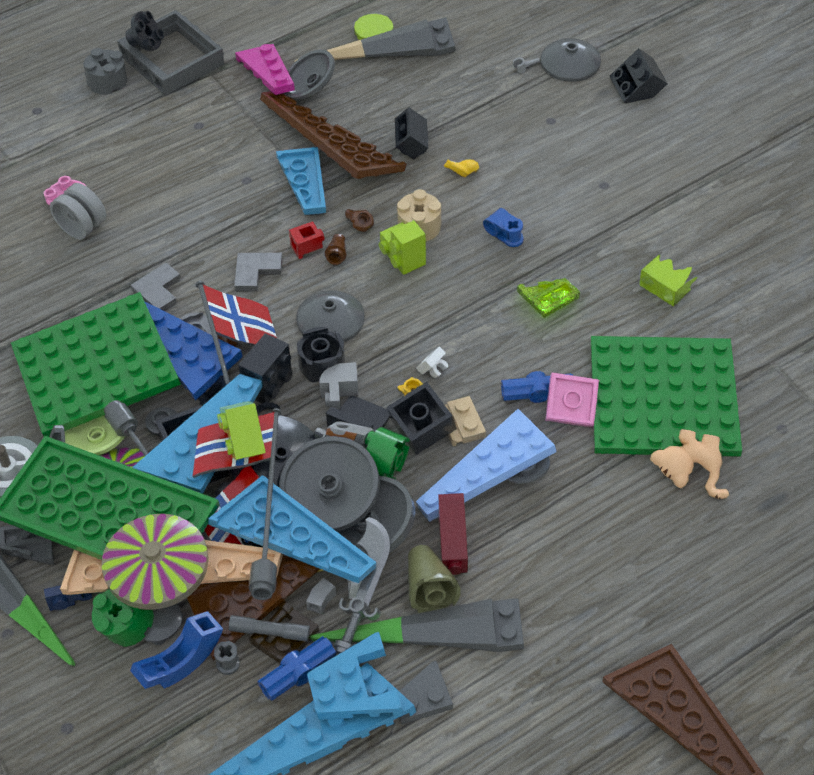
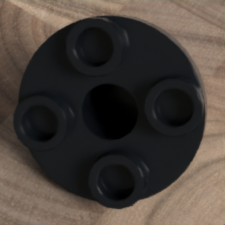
M140 11L132 16L131 28L126 31L125 36L131 46L137 47L140 45L146 51L151 52L160 47L161 40L164 39V32L158 27L150 11Z

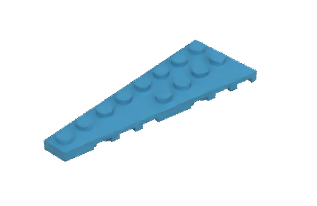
M368 663L360 667L368 697L396 689ZM397 690L404 715L409 713L412 716L416 713L414 704ZM313 700L209 775H277L279 773L286 775L290 773V768L302 762H305L307 765L343 748L342 745L347 744V741L354 738H365L370 735L369 731L384 724L388 727L394 724L393 720L403 715L393 716L392 712L380 713V717H370L369 714H354L353 718L319 720Z

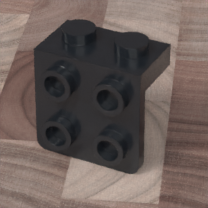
M349 396L340 410L330 407L326 412L327 428L335 422L341 421L372 428L375 432L380 427L384 428L390 419L387 409L356 396Z

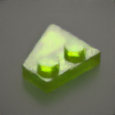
M566 278L554 281H540L537 286L525 287L524 284L517 286V292L543 318L580 298V291Z

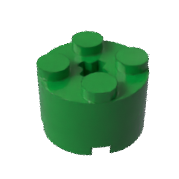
M383 427L378 428L375 432L370 431L365 441L367 445L366 450L372 456L379 476L396 480L393 474L395 471L401 472L409 452V446L405 445V442H410V439Z
M109 589L103 594H98L93 600L92 623L95 629L119 646L128 647L139 643L146 636L144 633L147 628H151L153 624V610L128 606L118 600Z

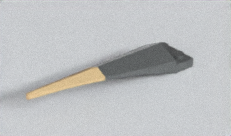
M445 17L429 22L426 19L327 51L333 55L335 60L378 56H439L455 52L456 49L447 18Z

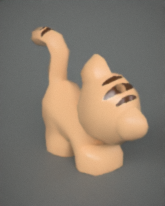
M681 429L679 440L684 444L683 446H669L664 450H657L652 453L650 460L659 466L661 472L667 478L673 480L677 487L683 488L686 486L694 463H699L710 472L705 485L709 496L717 499H725L729 496L727 489H716L715 487L722 466L719 437L704 434L701 442L695 439L694 431Z

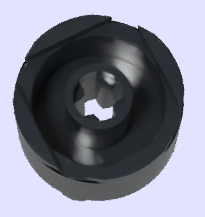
M325 327L312 328L302 334L303 337L297 342L299 369L310 382L320 381L322 373L327 368L345 363L344 341L336 331L333 333Z

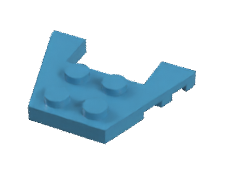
M379 632L372 634L307 673L319 720L353 718L354 714H369L370 717H380V713L392 712L393 716L404 715L396 689L368 697L359 664L386 656Z

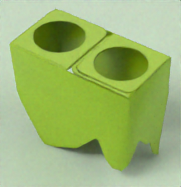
M658 255L641 270L639 285L674 307L691 290V284L697 277L685 283L692 267L674 270L671 259L660 261V255Z

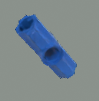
M535 371L529 373L526 378L501 380L502 399L504 401L530 399L534 403L544 402L548 400L550 375L546 376L544 372Z
M322 636L302 651L295 650L288 653L282 659L280 666L258 680V685L266 698L273 701L294 685L303 686L309 682L307 673L337 656L332 643Z

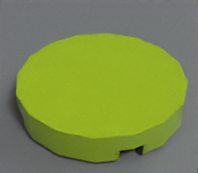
M381 14L362 16L355 22L354 33L358 40L394 30L392 21Z

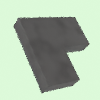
M238 253L235 291H258L259 274H281L282 253Z
M164 263L131 284V290L135 294L141 292L145 302L165 311L177 303L176 297L166 289L181 279L180 274L168 263Z

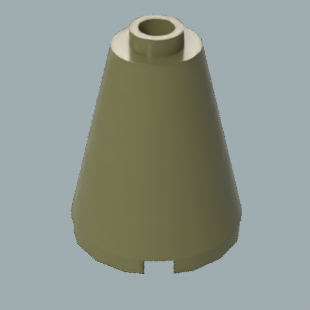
M418 545L409 551L408 583L409 601L412 608H415L418 613L443 609L450 604L454 606L461 596L460 585L443 562L427 545Z

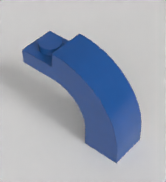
M208 611L189 617L180 636L169 648L155 656L133 663L130 671L145 689L158 684L164 689L187 677L205 661L218 643L223 628Z

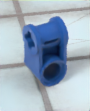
M499 208L483 221L485 230L507 246L518 247L523 243L524 237L521 234L523 222L505 209Z

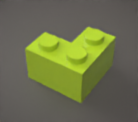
M414 220L406 224L403 222L380 232L379 248L381 252L390 258L393 267L398 268L403 275L426 265V234Z
M247 401L219 408L220 414H217L219 428L228 433L229 439L225 440L228 455L232 454L233 458L237 460L266 453L255 403Z

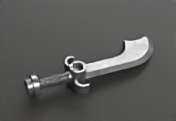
M370 517L366 519L365 534L357 545L363 547L367 551L368 556L376 561V568L362 580L356 597L350 601L348 608H345L346 601L343 598L339 602L340 608L346 614H352V617H350L342 641L335 640L334 647L337 654L353 646L351 645L352 639L361 619L367 618L370 621H374L379 618L381 613L378 608H375L374 613L370 614L369 603L389 555L390 539L384 526Z

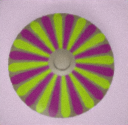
M170 514L147 515L130 521L111 537L102 556V573L111 593L124 604L138 609H162L181 602L198 588L207 572L209 562L208 550L201 532L189 521Z

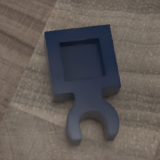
M61 585L44 589L45 599L50 611L64 610L67 607L74 606L77 600L87 601L93 598L92 593L62 594L60 590Z

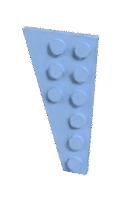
M517 409L416 501L418 509L430 522L438 517V494L464 493L465 503L556 453L555 445Z

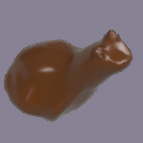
M345 210V217L350 219L354 229L366 232L374 226L373 215L367 210Z

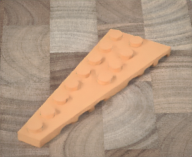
M205 540L209 562L207 572L201 584L249 580L250 566L254 561L262 559L263 548ZM268 548L267 559L276 564L278 575L283 555ZM74 550L60 588L62 594L95 593L108 590L109 588L102 573V560Z

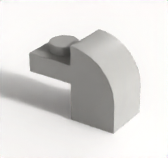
M356 362L336 364L327 368L322 373L319 382L321 398H325L326 407L340 410V397L358 395Z

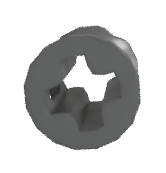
M230 641L220 642L215 646L214 657L217 670L224 675L234 674L240 667L237 646Z

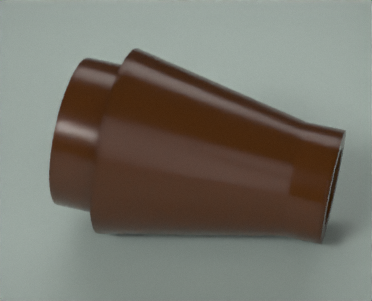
M335 234L325 250L327 261L333 265L341 264L347 256L346 239L342 234Z

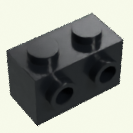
M408 107L395 118V146L401 153L413 160L419 155L424 154L428 149L427 119Z

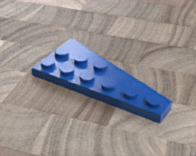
M145 302L181 384L185 389H188L196 401L223 375L212 335ZM218 339L228 371L243 355L240 349Z

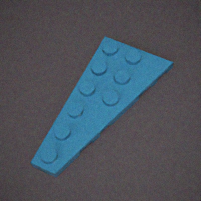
M239 374L132 468L203 494L215 471L193 478L198 429L218 423L217 414H220V407L247 401L254 402L262 388V381Z
M263 475L208 518V525L263 546L268 479ZM273 483L269 549L355 583H360L376 568V561Z

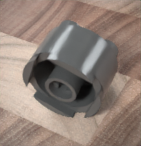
M95 48L84 60L83 66L87 85L94 93L108 95L112 94L113 90L118 89L119 91L126 85L125 63L120 51Z

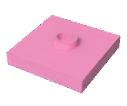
M551 373L545 421L593 427L599 380Z

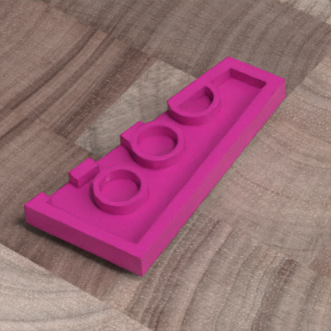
M264 44L257 48L235 52L236 60L243 62L247 70H252L253 75L257 79H262L263 84L275 95L295 90L294 82L274 44Z

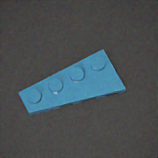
M318 148L276 151V157L304 215L326 213Z

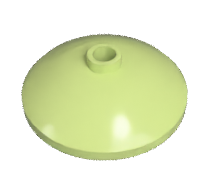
M105 415L64 431L65 443L99 456L114 449L125 438V436H118L105 419Z

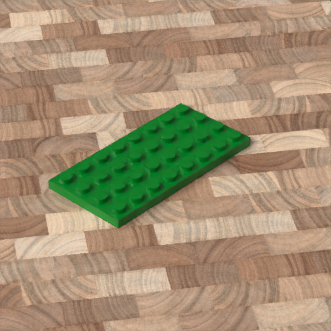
M44 436L1 496L0 521L102 560L105 547L111 537L130 521L152 514H170L189 521L202 534L208 525V518L215 514L220 504L219 500Z

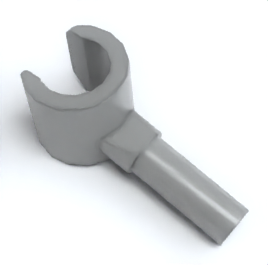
M518 57L513 60V66L517 68L519 73H524L526 67L540 63L539 58L525 61L523 58Z

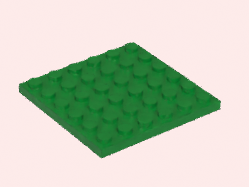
M141 292L129 295L126 298L11 342L43 437H50L54 425H63L64 431L104 416L105 407L112 401L119 400L121 403L129 406L181 385Z
M591 336L592 379L599 380L593 426L594 454L652 455L653 452L664 450L669 446H683L684 444L679 440V433L681 429L694 431L695 439L701 442L704 434L717 436L720 438L719 451L722 456L741 457L742 442L731 338Z

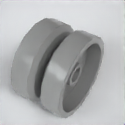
M80 183L72 184L64 191V194L59 195L50 203V211L55 222L63 231L75 239H84L92 232L93 228L98 227L106 220L107 214L101 200L92 190Z

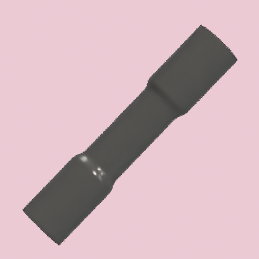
M231 615L229 620V631L280 636L285 639L308 642L310 626L276 623Z

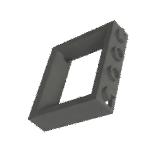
M177 10L155 20L158 27L163 30L164 37L178 31L205 54L167 75L139 51L143 49L140 45L137 47L131 46L127 42L126 36L117 40L119 51L122 53L124 60L165 96L224 65V52L220 45L211 40L209 35H205L197 25H193L186 16L181 15Z

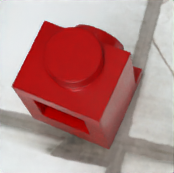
M313 221L289 230L290 245L298 259H302L304 254L323 248L322 241H325L323 231L320 228L317 229Z

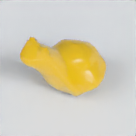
M448 159L444 164L445 168H449L462 177H467L472 172L479 170L478 162L471 159L461 162H453Z

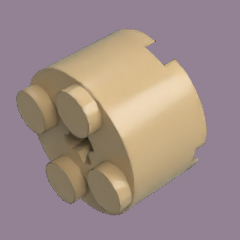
M418 189L406 195L397 203L398 224L402 222L406 224L414 220L426 234V241L432 240L439 234L441 227V203L436 197L426 193L424 190Z

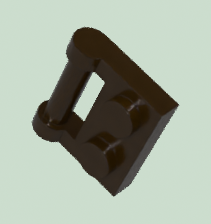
M283 601L277 607L278 611L269 619V622L281 623L286 617L290 620L289 623L310 626L308 642L276 636L269 643L265 640L269 635L253 633L249 637V641L253 646L279 664L288 653L295 650L302 651L311 640L310 636L317 634L319 631V625L296 611L286 601Z

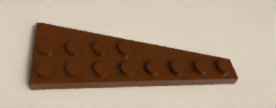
M271 91L261 92L260 100L269 109L276 112L280 118L298 130L303 137L309 139L317 148H320L328 157L337 162L340 167L348 171L352 177L362 179L369 176L378 177L383 174L405 171L407 164L404 161L398 163L392 160V155L388 152L385 155L376 150L377 146L372 143L361 142V138L338 124L332 126L326 122V117H317L311 114L312 110L310 108L297 106V102L283 93L275 95Z

